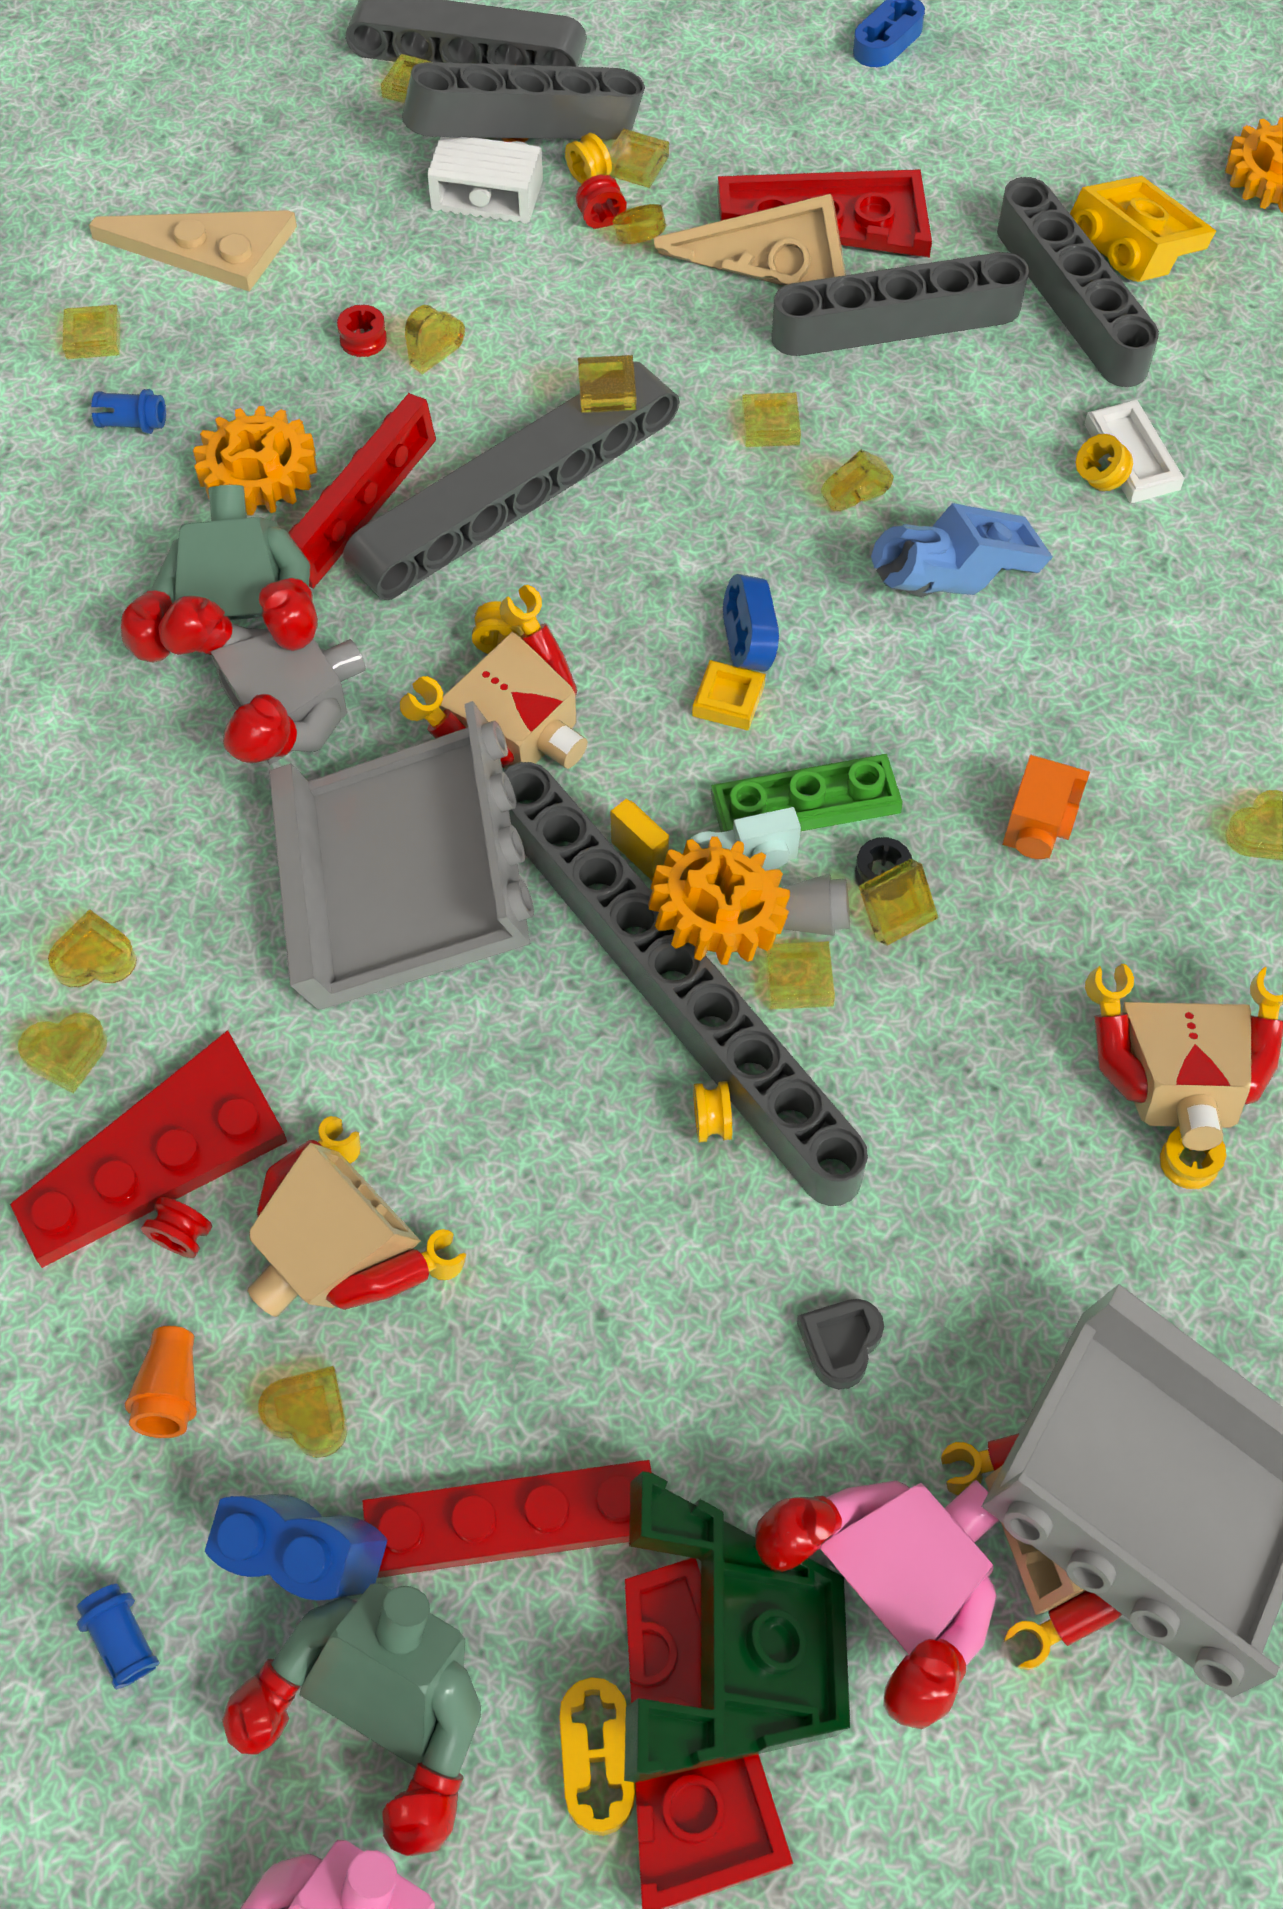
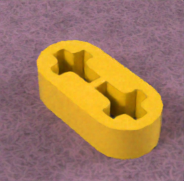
M594 1677L576 1682L567 1690L561 1701L559 1719L565 1800L571 1819L578 1828L588 1834L605 1836L617 1832L627 1823L634 1808L635 1789L634 1782L624 1781L625 1717L627 1707L625 1697L613 1683L603 1678ZM591 1695L600 1696L602 1707L605 1709H615L616 1719H609L603 1724V1749L589 1750L586 1725L580 1722H572L573 1713L584 1710L586 1704L585 1697ZM605 1762L606 1779L609 1788L622 1790V1801L611 1803L609 1817L604 1819H595L590 1805L578 1804V1793L586 1792L591 1788L590 1763Z

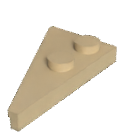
M831 194L653 238L655 248L661 255L782 286L846 275L835 206Z
M280 210L96 216L89 224V228L94 240L250 292L297 228L294 212Z

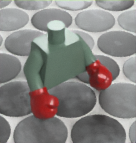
M220 485L209 487L211 521L181 525L179 538L173 541L151 590L137 597L123 612L121 617V637L125 647L142 661L154 663L165 659L170 654V651L163 646L159 638L158 625L170 605L180 597L198 596L218 604L224 610V615L230 620L263 618L273 639L285 650L296 651L304 648L313 640L318 626V618L313 604V594L309 588L310 562L286 530L281 529L276 521L262 517L247 518L244 486Z
M372 1583L358 1601L348 1597H341L314 1608L304 1615L275 1659H267L260 1672L247 1680L229 1697L222 1718L227 1741L241 1754L258 1755L272 1746L279 1739L289 1721L286 1710L300 1689V1696L415 1767L413 1778L407 1790L401 1792L387 1803L382 1811L383 1837L390 1849L405 1856H416L438 1851L453 1831L458 1791L464 1779L463 1775L459 1772L481 1718L480 1701L468 1671L464 1668L465 1638L458 1629L431 1614L430 1603L426 1595L419 1589L411 1586H399L391 1590L381 1583Z

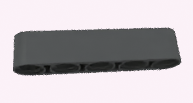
M358 0L347 27L345 39L349 48L359 57L414 65L424 62L579 67L587 35L581 23L574 18L563 15L449 0Z
M424 62L415 65L411 70L402 120L406 127L414 133L429 137L581 139L582 136L591 132L600 139H625L632 132L645 85L639 76L621 68Z
M1020 177L1010 181L1005 187L997 234L1010 253L1024 259L1028 265L1029 279L1109 383L1120 387H1133L1144 382L1148 375L1159 337V330L1156 324L1043 181L1032 177Z
M997 252L792 283L779 289L774 297L772 343L783 354L803 356L1004 325L1013 322L1020 314L1029 274L1028 265L1024 259L1015 254Z

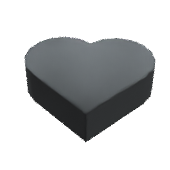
M851 1299L798 1315L797 1325L814 1371L820 1381L828 1387L838 1390L849 1389L858 1384L865 1375L869 1360L868 1354L876 1349L883 1334V1316L878 1308L869 1301Z

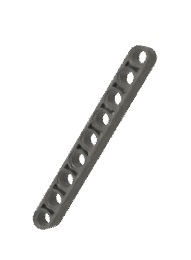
M519 762L509 766L504 773L511 782L516 798V808L509 810L511 825L516 828L521 838L525 855L717 1085L718 1082L727 1081L732 1104L806 1193L816 1202L827 1206H841L850 1202L859 1193L868 1159L867 1146L859 1133L706 955L701 961L694 959L695 946L690 943H686L677 949L671 945L675 933L673 929L664 931L656 929L655 923L659 912L649 910L648 903L652 893L554 777L541 765L532 762ZM523 800H533V801H535V802H532V803H530V804H521V803H518V802H521V801H523ZM560 841H567L572 843L567 846L552 845ZM593 884H605L610 886L603 890H593L588 888V886ZM630 927H641L646 929L647 932L632 935L624 932V930ZM668 971H677L683 973L686 977L680 980H669L663 978L661 974ZM715 1016L721 1018L726 1023L719 1027H709L700 1023L699 1020L704 1017ZM744 1063H756L767 1071L759 1075H749L743 1073L737 1067ZM786 1110L801 1112L808 1120L801 1124H790L779 1118L778 1114ZM826 1159H837L845 1163L850 1171L834 1175L826 1172L820 1167L819 1163Z

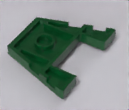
M642 1471L630 1483L629 1546L695 1558L701 1561V1708L641 1698L626 1707L624 1781L640 1782L831 1738L850 1728L844 1577L810 1558L787 1571L771 1570L761 1561L758 1555L756 1538L724 1521V1512L701 1499L693 1504L665 1489L668 1483L665 1479L654 1473Z

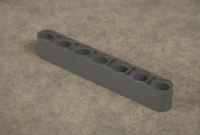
M631 362L359 529L348 540L343 551V559L379 598L392 600L669 425L678 411L679 396L642 363Z

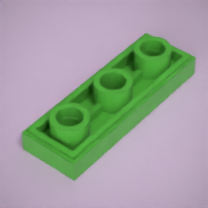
M887 754L711 785V798L721 832L733 830L735 819L790 807L795 808L801 831L900 814L903 805Z

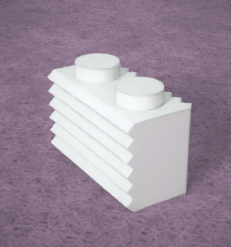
M440 137L438 147H436L435 154H433V161H431L430 168H428L431 208L434 211L442 210L447 213L452 211L454 214L461 212L463 215L471 213L475 217L481 215L483 218L492 217L496 220L501 218L503 221L510 219L513 222L521 221L524 224L529 223L543 182L541 147L528 145L521 141L503 142L475 137Z

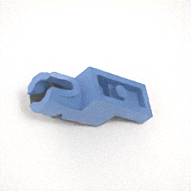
M951 503L932 527L903 524L902 526H893L884 531L875 542L871 558L874 568H877L876 571L886 586L900 592L906 591L918 597H924L938 591L975 595L984 589L1002 568L1005 570L1016 569L1039 573L1053 556L1026 517Z

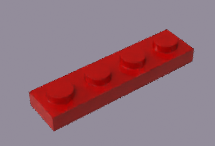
M408 393L394 411L387 414L382 425L366 444L354 453L349 464L333 483L322 491L319 499L300 522L289 530L288 533L310 562V588L314 589L343 554L344 548L352 535L368 524L436 441L427 399Z
M650 1460L362 1500L364 1521L376 1527L388 1540L377 1578L629 1542L630 1483L642 1471L652 1473Z

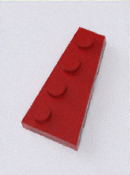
M921 169L718 176L717 195L720 221L831 194L835 206L841 245L930 258L932 237Z
M227 1030L10 1205L35 1259L43 1268L154 1211V1205L159 1197L176 1200L287 1143V1139L231 1034Z
M689 1558L625 1579L631 1703L641 1698L701 1708V1573L697 1560ZM759 1754L635 1782L642 1909H670L792 1867L794 1864Z

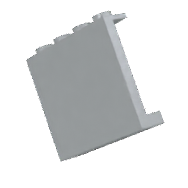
M473 701L464 704L468 728L308 782L292 763L269 770L290 986L318 1010L531 944L527 919L534 916V907L526 884L520 880L518 864L525 861V852L516 828L511 825L509 810L516 808V798L508 776L502 771L500 759L508 755L507 744L499 724L496 721L488 722Z
M1118 1284L1081 1315L981 1507L1000 1520L1014 1538L1034 1546L1064 1569L1068 1577L1077 1586L1088 1592L1095 1593L1127 1617L1137 1632L1150 1640L1161 1643L1191 1666L1201 1681L1212 1688L1225 1692L1232 1698L1276 1677L1280 1668L1262 1653L1283 1602V1407Z

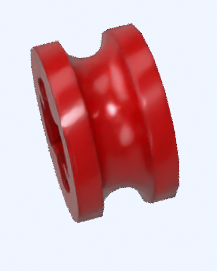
M609 175L592 176L582 183L576 193V204L586 224L593 229L618 223L627 209V202L620 191L619 185Z
M363 304L351 306L340 313L337 319V328L340 334V345L345 352L356 357H369L377 354L385 347L387 334L384 316L380 310L374 306Z
M159 1197L154 1205L157 1217L155 1219H147L141 1228L143 1234L157 1245L183 1257L195 1258L200 1250L196 1240L199 1236H207L213 1227L211 1222L186 1204L167 1197Z

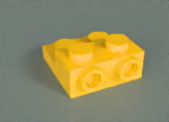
M1142 175L1082 187L1070 212L1072 218L1097 250L1108 258L1110 265L1125 278L1136 282L1168 275L1178 256L1207 249L1216 233L1214 228Z

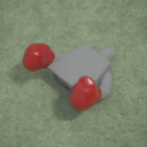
M183 596L170 605L158 625L160 642L167 650L177 655L193 652H203L212 655L221 687L236 709L224 730L223 745L227 752L242 762L253 764L267 760L270 765L292 751L316 752L323 747L341 719L347 714L341 682L366 670L361 653L353 640H346L325 651H321L313 638L304 648L289 651L276 643L268 629L246 628L232 624L230 619L224 615V610L207 598Z

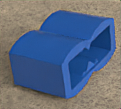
M284 1494L230 1496L219 1500L205 1547V1553L214 1563L228 1572L246 1577L270 1575L278 1585L291 1594L304 1599L319 1601L360 1595L365 1592L370 1584L376 1583L388 1540L376 1527L366 1521L341 1515L322 1517L310 1504L293 1496Z

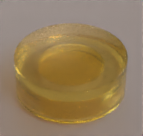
M658 204L634 207L620 213L613 219L617 239L624 244H635L653 239L663 233L667 227L663 208Z

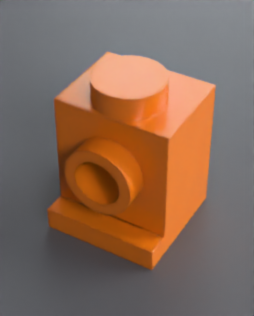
M1030 754L1002 845L1015 848L1022 855L1032 859H1050L1056 838L1059 837L1066 840L1070 838L1090 771Z

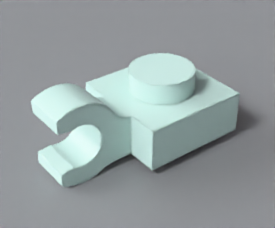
M790 807L735 819L733 830L717 833L711 831L701 832L694 835L691 839L697 842L702 849L708 848L711 836L718 837L722 848L729 850L737 841H741L744 843L743 854L751 858L760 852L766 855L762 868L768 871L785 865L789 860L797 859L801 826L795 808Z

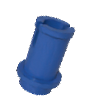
M143 389L140 394L96 391L92 397L91 407L114 409V412L92 413L93 422L98 428H104L105 426L141 428L143 433L152 434L154 428L162 429L165 425V400L162 395H154L151 389Z
M111 1584L87 1596L77 1605L81 1618L76 1625L80 1632L89 1631L112 1678L111 1683L114 1689L117 1690L149 1674L160 1662L153 1655L130 1609L135 1602L132 1594L122 1593L118 1584Z

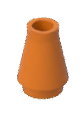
M161 1326L153 1331L150 1347L125 1402V1409L130 1414L129 1425L134 1431L154 1438H174L184 1434L187 1430L188 1422L195 1418L197 1414L193 1363L195 1336L191 1331L178 1326Z

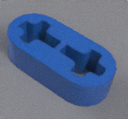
M885 0L855 29L853 56L856 61L868 67H882L894 61L922 33L925 15L923 3L920 0Z
M735 574L727 585L723 599V620L731 660L737 668L765 672L772 666L779 644V628L770 587L767 580L763 578Z

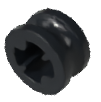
M877 837L869 840L860 848L857 855V864L854 871L855 881L860 890L868 896L877 899H890L898 896L908 885L913 865L912 855L908 848L898 840L889 837ZM881 860L882 866H885L886 861L895 865L893 875L885 876L884 870L881 871L880 875L873 873V861Z

